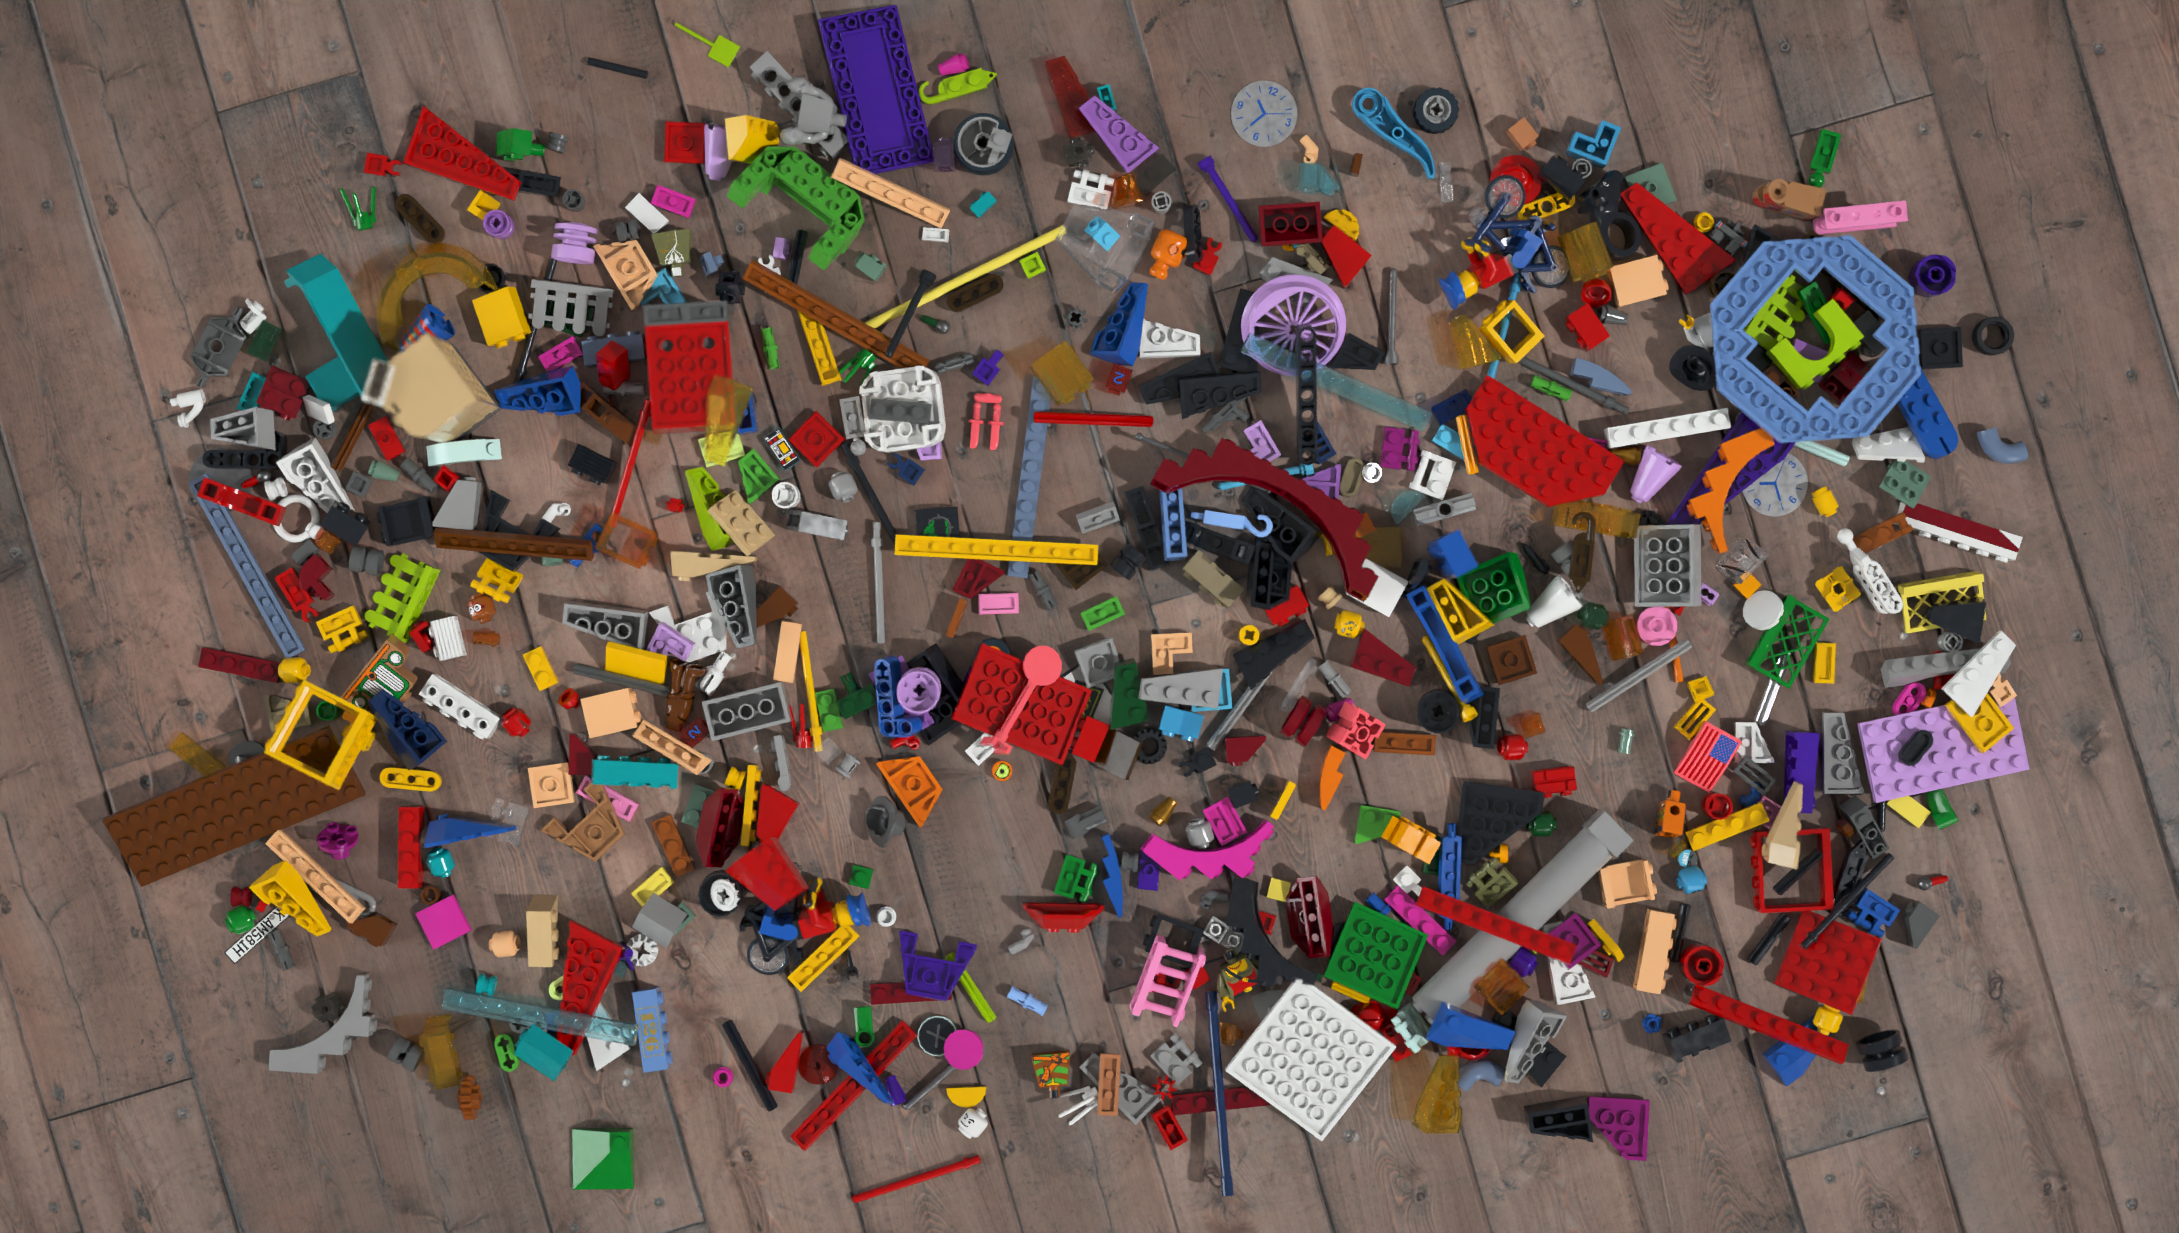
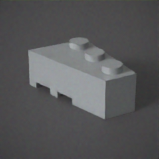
M1274 257L1259 274L1266 282L1277 277L1295 274L1316 278L1326 285H1329L1333 280ZM1299 292L1289 297L1290 302L1297 306ZM1303 292L1300 310L1304 311L1314 294Z
M253 407L210 419L211 439L276 450L274 412L271 410Z

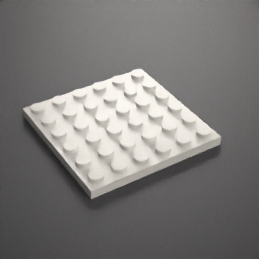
M1295 979V983H1291L1227 1065L1225 1071L1319 1140L1323 1141L1394 1051L1396 1045L1317 986L1302 984L1303 980Z

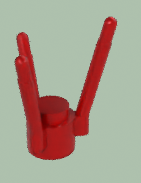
M800 704V731H798V734L792 707L789 706L793 719L790 722L793 742H796L797 748L812 747L813 736H810V731L805 730L804 704Z

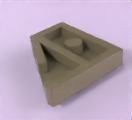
M263 695L271 732L275 733L277 722L283 719L287 704L293 700L273 695ZM309 704L304 709L295 728L313 724Z

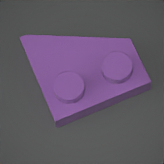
M1341 464L1305 477L1303 480L1312 488H1319L1324 491L1325 495L1339 499Z

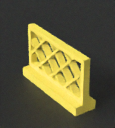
M1972 571L1897 584L1898 592L1903 601L1902 611L1905 633L1942 628L1929 622L1926 619V615L1922 617L1916 612L1922 603L1929 607L1932 606L1925 601L1930 593H1936L1940 596L1934 603L1937 604L1943 599L1949 602L1950 600L1945 598V596L1953 589L1959 592L1955 600H1960L1962 596L1970 598L1965 592L1969 587L1977 586V594L1974 597H1982L1984 599L1983 573ZM1915 596L1919 599V602L1911 609L1907 605V597ZM1914 614L1922 619L1918 626L1910 628V619Z

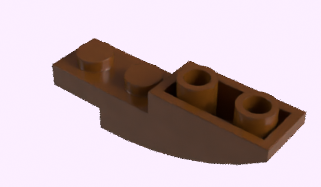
M582 381V409L631 447L637 424L618 408L611 405L586 382Z

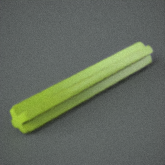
M951 952L945 957V960L955 962L956 954ZM965 969L959 981L986 1022L994 1021L996 1019L995 1013Z

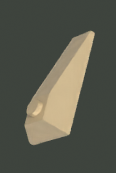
M671 551L672 576H678L679 581H690V577L696 578L707 573L757 561V557Z

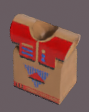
M1776 179L1758 186L1753 193V201L1760 208H1768L1774 212L1807 222L1820 217L1827 189Z

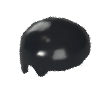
M484 264L478 268L475 274L476 286L487 294L502 289L506 284L505 272L496 264Z

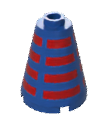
M426 304L400 340L399 351L402 353L408 346L417 342L426 333L446 341L455 335V328L449 319L445 321L442 318L445 314L432 304Z

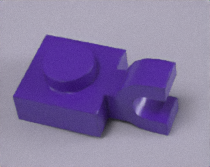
M996 349L990 360L988 361L983 358L972 374L989 386L1001 370L996 365L1004 354Z

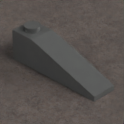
M738 565L707 573L706 579L709 594L712 600H715L719 608L718 612L720 616H723L727 624V630L737 649L757 645L756 584L753 567Z

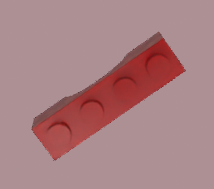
M205 477L197 495L200 498L276 526H280L286 511V507Z
M424 806L399 807L398 888L418 889L424 886V866L420 855L421 834L424 827Z

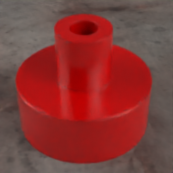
M568 688L561 694L558 703L565 709L572 707L576 709L580 705L578 701L579 694L572 688Z

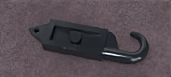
M1859 840L1851 849H1847L1835 884L1836 889L1833 895L1834 908L1840 903L1841 898H1845L1860 883L1869 856L1866 854L1863 840ZM1849 906L1846 911H1843L1838 917L1847 916V913L1850 910H1852L1853 907Z

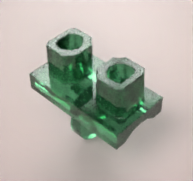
M263 320L257 333L253 336L247 353L266 362L282 329Z

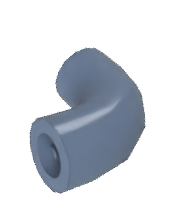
M1997 427L1976 433L1984 453L1992 460L2003 464H2014L2028 460L2025 444L2022 441L2005 444L1999 437Z
M1490 1060L1471 1061L1464 1064L1451 1081L1466 1092L1478 1080H1486L1497 1087L1503 1080L1506 1069Z

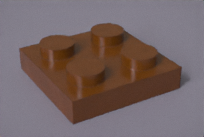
M1526 635L1486 647L1498 686L1537 674Z

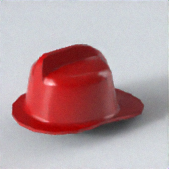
M1376 1000L1369 1001V1003L1359 1002L1350 1010L1378 1032L1381 1031L1380 1027L1391 1023V1019L1397 1016L1396 1009Z

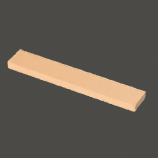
M839 158L831 175L833 179L939 228H942L950 212L949 208L842 158Z
M277 830L265 843L283 861L286 860L301 875L302 879L349 923H353L363 912L365 907L283 830Z

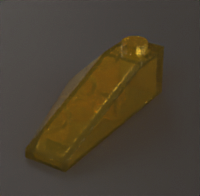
M714 375L707 393L705 460L723 467L725 466L754 390L753 387Z

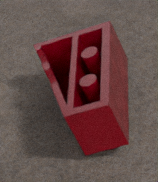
M1366 629L1360 635L1350 664L1352 668L1408 687L1411 684L1416 667Z

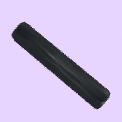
M801 229L796 231L787 279L795 284H798L808 235L807 231Z
M1813 849L1798 863L1797 869L1790 870L1773 886V890L1778 895H1782L1823 857V854L1818 849Z
M1679 904L1676 928L1672 936L1673 945L1668 954L1669 961L1678 963L1680 960L1691 905Z
M1780 913L1749 955V962L1753 965L1759 964L1791 921L1788 915Z

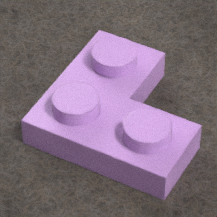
M1261 420L1243 430L1253 447L1250 451L1253 452L1254 456L1270 462L1281 456L1280 451Z
M661 622L646 650L667 656L670 652L682 661H686L695 642L665 622Z

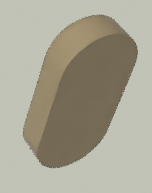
M1352 458L1346 462L1340 479L1339 492L1347 498L1353 497L1358 493L1363 478L1362 470L1365 465L1358 458Z

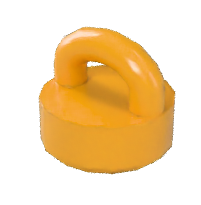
M1501 843L1498 849H1493L1489 852V855L1498 858L1500 863H1507L1508 845Z

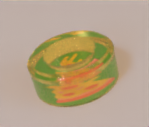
M1680 839L1668 851V855L1675 859L1684 851L1687 844Z

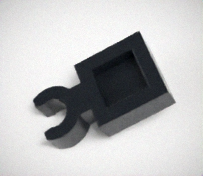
M1206 747L1190 755L1191 762L1183 761L1179 764V767L1184 765L1189 767V771L1183 774L1184 777H1188L1195 769L1200 774L1217 764L1209 748Z

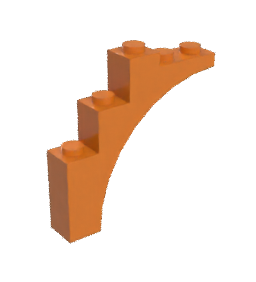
M1762 428L1719 444L1720 449L1717 450L1721 461L1725 460L1726 464L1703 472L1704 477H1702L1705 488L1710 489V492L1688 500L1689 505H1686L1691 517L1694 516L1695 519L1704 518V521H1702L1705 532L1710 533L1712 538L1709 540L1713 551L1717 550L1718 554L1728 551L1724 538L1722 519L1724 503L1732 482L1748 461L1761 451L1775 445L1773 438Z

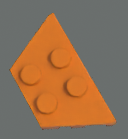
M921 756L879 761L876 763L919 828L922 827L943 788Z

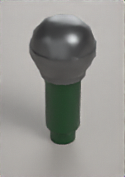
M927 315L921 316L920 320L936 328L940 334H946L950 330V324L946 320L938 321Z

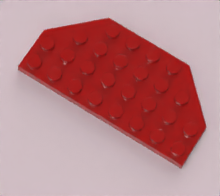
M1489 375L1485 376L1465 409L1471 426L1473 442L1476 445L1479 464L1548 508L1603 496L1624 463L1623 459Z

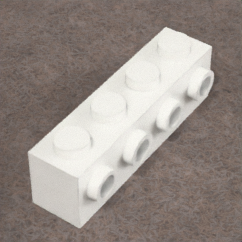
M432 674L419 693L425 703L430 706L436 705L440 708L439 712L447 717L453 716L457 719L456 723L463 728L468 726L474 730L473 734L480 739L491 738L503 719L499 714L438 674Z

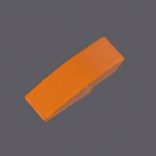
M1329 745L1324 757L1319 779L1320 808L1326 810L1343 777V774L1338 772L1337 769L1346 754Z

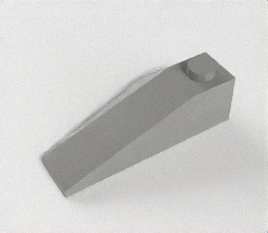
M1526 1000L1517 1017L1515 1034L1504 1076L1505 1082L1519 1083L1533 1066L1534 1057L1540 1052L1543 1053L1546 1049L1544 1045L1549 1038L1552 1037L1554 1039L1559 1033L1567 1015L1539 1001Z

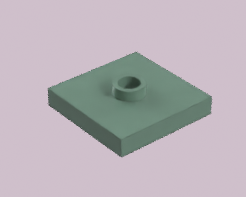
M1663 162L1624 177L1627 188L1637 182L1665 205L1677 200Z

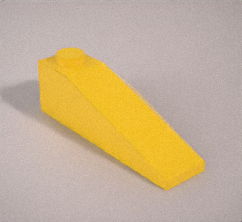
M286 860L273 865L250 885L249 888L263 902L268 905L270 903L281 909L279 912L284 916L286 913L296 919L298 925L316 937L330 932L331 927L301 875Z

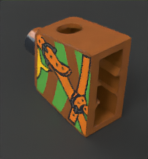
M1070 1050L1032 1053L1031 1057L1039 1088L1048 1087V1098L1061 1097L1060 1086L1068 1085Z

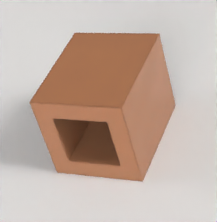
M1525 117L1506 131L1507 136L1520 152L1524 148L1528 151L1537 144L1535 140L1539 135Z

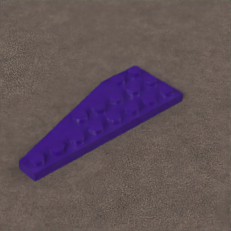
M1741 412L1721 443L1761 427ZM1773 438L1775 445L1758 453L1736 475L1729 488L1724 505L1784 460L1796 442L1779 443ZM1719 446L1665 525H1699L1704 521L1703 517L1695 519L1694 516L1691 517L1686 505H1689L1688 500L1710 492V489H1706L1702 481V477H1704L1703 472L1726 464L1725 460L1721 461L1717 451L1720 449Z

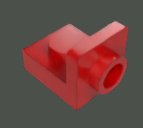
M421 620L412 626L414 630L409 632V634L421 651L427 653L433 649L431 644L433 641L423 631L431 626L430 621L423 622Z

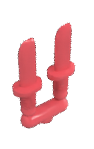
M976 393L973 396L974 401H976L973 404V419H968V423H972L970 448L974 449L978 445L979 427L984 421L979 420L981 413V404L979 402L996 403L993 406V421H988V425H992L990 450H996L999 442V429L1004 424V422L1000 421L1001 405L998 404L1002 402V397L997 394Z

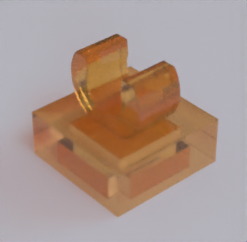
M1540 713L1519 719L1525 738L1546 732Z
M1220 1022V1043L1231 1046L1235 1045V1039H1243V1030L1236 1029L1234 1024Z

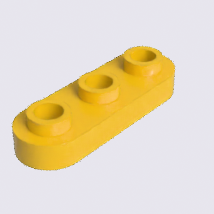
M388 767L380 774V782L388 788L432 792L439 789L442 784L441 776L435 771ZM390 773L394 774L395 779L393 781L389 779ZM410 775L414 776L415 781L413 783L409 781ZM430 777L434 778L435 783L433 785L429 783Z

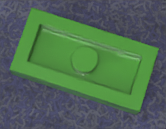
M1116 596L1080 614L1088 631L1125 615V612Z
M835 688L816 692L815 697L823 732L844 728L840 709L836 703L838 700Z

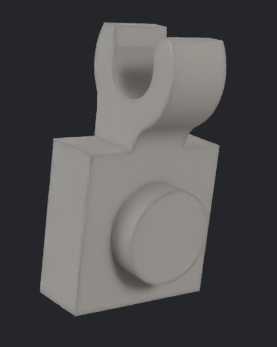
M993 127L986 148L992 149L988 164L995 166L999 153L1006 154L1013 134Z

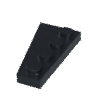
M1240 288L1218 367L1239 373L1257 371V361L1247 351L1241 333L1243 311L1250 297L1254 294L1252 291ZM1255 326L1254 335H1258L1259 326Z
M1209 352L1138 385V388L1146 405L1180 398L1179 378L1219 375L1221 372L1212 352Z
M1306 619L1234 653L1233 656L1250 690H1252L1258 682L1266 679L1274 669L1283 665L1291 655L1299 652L1315 637Z

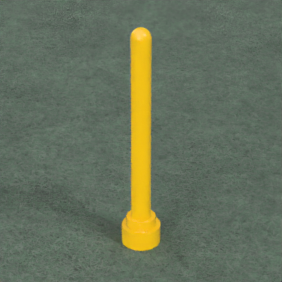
M1423 636L1422 642L1461 708L1459 711L1461 712L1460 717L1463 722L1474 719L1478 715L1475 708L1461 701L1432 641L1428 636Z

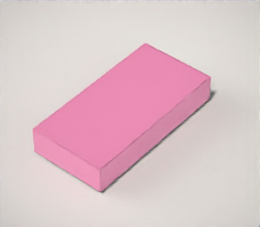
M978 594L979 615L1019 613V594Z

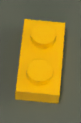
M542 646L523 654L539 691L559 683Z

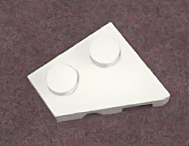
M1734 722V737L1742 741L1734 755V763L1741 761L1744 754L1755 763H1774V758L1771 756L1756 722Z

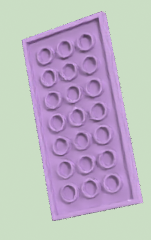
M2015 698L2001 708L1999 707L2014 729L1985 753H1980L1945 707V704L1857 723L1873 802L1878 803L2030 770ZM1917 730L1929 731L1933 736V744L1922 759L1914 766L1902 764L1898 756L1899 751L1912 734Z

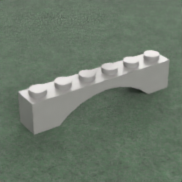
M1981 648L1885 660L1881 668L1885 688L1905 686L1926 678L1956 674ZM2010 658L2007 659L2000 674L2006 673L2011 665Z

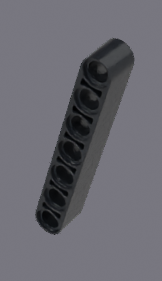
M1303 323L1296 329L1297 455L1303 464L1311 465L1317 460L1316 332L1311 325ZM1304 330H1310L1311 335L1308 338H1301V333ZM1310 350L1311 355L1309 358H1301L1303 351ZM1304 371H1311L1309 378L1304 379L1301 377ZM1304 391H1311L1312 393L1309 398L1304 399L1301 397ZM1310 410L1312 412L1309 418H1302L1304 411ZM1306 430L1312 431L1309 438H1303L1302 433ZM1311 450L1312 454L1310 457H1302L1304 451Z

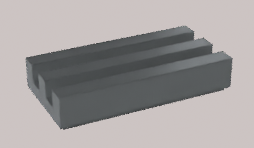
M1745 754L1736 767L1732 769L1733 772L1763 796L1766 795L1777 781ZM1747 761L1770 780L1769 784L1744 765ZM1740 768H1743L1765 786L1764 790L1740 772Z

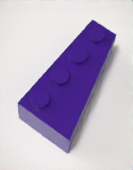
M1785 731L1783 803L1793 782L1799 781L1803 785L1802 810L1800 813H1812V809L1815 808L1814 789L1816 787L1815 777L1820 733Z

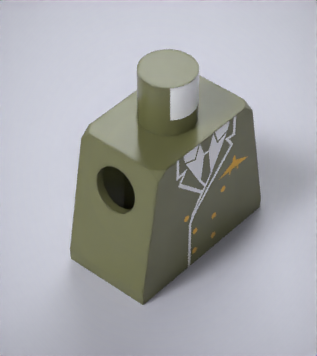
M682 229L651 234L661 266L671 267L673 278L684 276L683 265L692 263V230Z

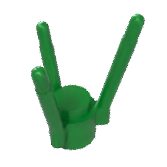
M375 187L371 188L370 215H368V212H361L357 195L354 192L352 196L357 211L355 215L344 189H340L353 219L354 227H357V231L373 228L372 223H376Z
M864 348L861 352H857L849 362L839 369V373L842 374L854 362L856 363L843 379V382L846 383L859 367L864 370L867 367L868 369L860 385L862 386L864 380L875 367L873 362L876 357Z

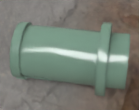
M1622 728L1621 732H1619L1621 737L1617 752L1630 754L1633 736L1635 737V734H1633L1634 730Z

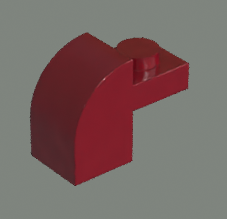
M314 554L300 570L299 581L304 591L314 589L313 593L318 599L330 601L335 594L322 580L334 569L321 555Z

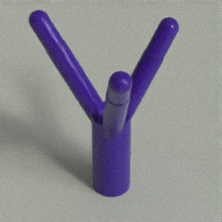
M622 943L621 945L625 948L619 960H626L630 970H634L630 960L633 951L626 949L625 943Z

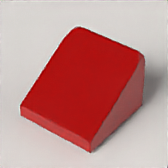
M442 465L433 480L447 492H450L456 481L459 480V476L445 465Z

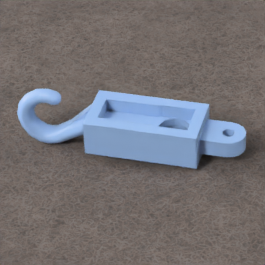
M1205 510V514L1191 512L1190 518L1203 520V523L1207 525L1245 530L1246 528L1257 537L1267 536L1273 528L1271 519L1263 514L1258 515L1257 519L1266 522L1267 527L1264 531H1258L1245 516Z

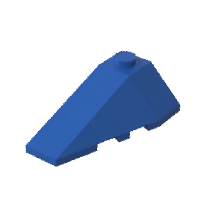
M838 1032L827 1046V1050L830 1053L828 1054L830 1061L834 1065L837 1064L886 1104H893L894 1101L851 1035Z

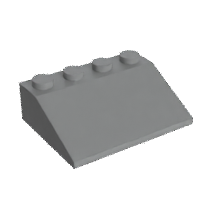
M1701 525L1634 526L1635 607L1701 606Z

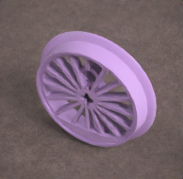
M1285 275L1268 281L1250 297L1243 311L1241 333L1247 351L1259 365L1280 375L1296 376V364H1290L1294 340H1296V330L1291 329V325L1298 327L1300 324L1307 323L1315 327L1334 322L1333 332L1314 329L1317 335L1331 336L1328 345L1316 339V344L1324 348L1317 355L1318 370L1327 364L1340 349L1346 332V316L1340 299L1328 285L1306 275ZM1299 292L1296 313L1293 316L1289 297ZM1303 292L1314 294L1299 317ZM1317 298L1322 299L1326 303L1305 318ZM1285 299L1290 314L1289 318L1279 305ZM1276 306V308L1279 310V312L1282 314L1285 320L1271 313L1269 310ZM1328 308L1333 314V317L1308 323ZM1264 314H1266L1267 316L1273 318L1281 324L1261 322L1258 320ZM1255 326L1280 329L1254 335ZM1304 330L1301 333V338H1308L1311 335V331ZM1280 335L1262 349L1256 342L1257 340ZM1284 340L1273 358L1265 354L1266 351ZM1290 341L1287 362L1276 361ZM1305 350V351H1303L1302 353H1310V354H1311V351H1310V350ZM1306 370L1302 375L1311 373V371Z

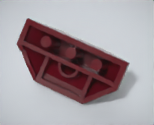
M719 788L703 803L696 844L704 867L722 868L725 861L731 856L738 845L743 822L744 803L739 795V790L736 788Z
M1317 876L1299 877L1286 896L1291 939L1306 953L1305 955L1308 958L1328 957L1334 936L1329 894Z

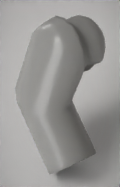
M1030 928L1023 929L1021 931L1023 938L1008 946L1012 955L1026 949L1034 938V932L1032 933Z

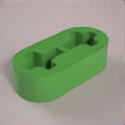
M502 1033L497 1036L494 1045L501 1068L504 1071L511 1072L519 1066L520 1059L514 1055L517 1048L513 1036L508 1033ZM502 1037H504L505 1040H509V1044L506 1045L507 1051L505 1050V1046L500 1045L499 1043L500 1041H502ZM507 1054H509L510 1060L514 1059L515 1061L512 1067L509 1064H505V1061L508 1060Z

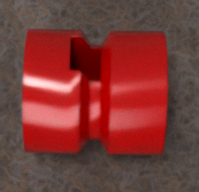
M1711 792L1703 797L1701 809L1706 816L1716 820H1723L1730 816L1733 811V804L1728 796L1718 792Z

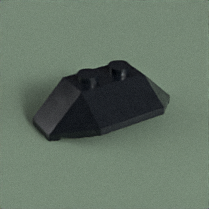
M1256 536L1254 542L1256 548L1248 568L1246 600L1251 607L1271 610L1289 600L1292 564L1275 551L1267 537Z

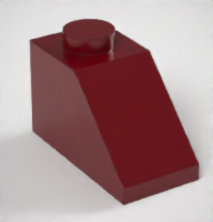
M577 733L569 734L568 775H592V759H597V754Z
M1266 736L1225 737L1226 762H1231V766H1242L1243 762L1248 761L1266 741Z

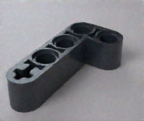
M275 431V435L279 437V442L275 445L276 450L264 448L263 450H208L203 454L202 460L205 466L214 469L279 470V466L277 464L274 466L271 463V459L274 455H277L278 459L287 455V438L282 432ZM236 454L238 457V462L235 465H233L231 463V458L233 455ZM254 455L258 456V463L256 465L251 463V458ZM219 457L223 458V461L211 462V458Z

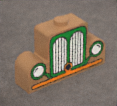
M391 634L340 698L365 710L369 706L368 701L384 689L399 701L405 703L412 694L409 690L418 680L415 674L403 666L410 654L409 647Z

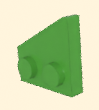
M754 448L738 461L747 494V501L750 505L780 480Z
M1360 805L1354 843L1359 844L1381 837L1392 816L1400 819L1401 811Z

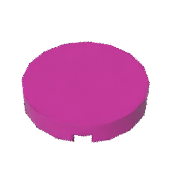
M959 1029L951 1033L945 1040L944 1054L948 1063L954 1068L960 1070L971 1069L982 1060L984 1044L980 1036L974 1031Z

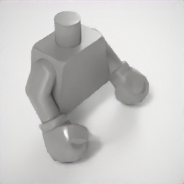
M794 76L789 80L788 88L791 91L804 94H802L797 128L789 127L781 131L780 138L783 143L788 145L815 144L826 139L828 135H833L834 125L845 127L847 116L837 114V106L827 93L814 87L801 76Z

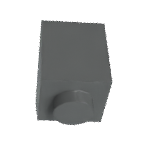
M1914 900L1905 908L1906 913L1903 919L1907 943L1909 946L1917 949L1940 916L1921 902Z

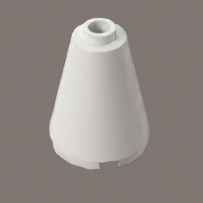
M1558 575L1531 605V609L1526 611L1528 616L1525 618L1532 627L1536 625L1539 628L1583 607V604L1564 578Z

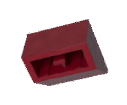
M1849 351L1845 355L1846 357L1838 362L1818 385L1839 404L1842 403L1871 369L1853 351Z

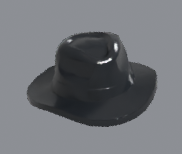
M1686 345L1674 353L1669 363V370L1675 379L1685 386L1698 391H1707L1716 386L1714 355L1700 346Z

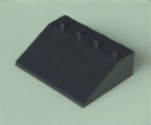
M936 643L906 663L909 669L925 667L932 670L938 676L941 683L939 700L935 707L928 711L934 723L923 730L921 729L919 732L928 746L961 724L951 718L964 688V683Z

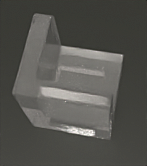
M830 737L814 749L826 765H829L842 753Z

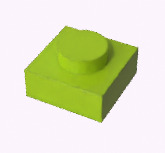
M1038 252L1019 260L1028 279L1046 271Z

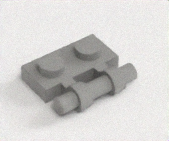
M1174 1033L1170 1037L1174 1043L1171 1047L1164 1042L1150 1056L1169 1075L1172 1081L1176 1080L1175 1084L1178 1086L1192 1073L1188 1065L1192 1063L1198 1068L1202 1061L1198 1058L1199 1055L1195 1051L1192 1052L1185 1044L1186 1041L1183 1037L1180 1038ZM1179 1049L1186 1056L1183 1061L1175 1053Z

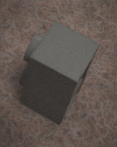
M308 539L291 557L299 565H304L314 554H318L321 548L313 539Z

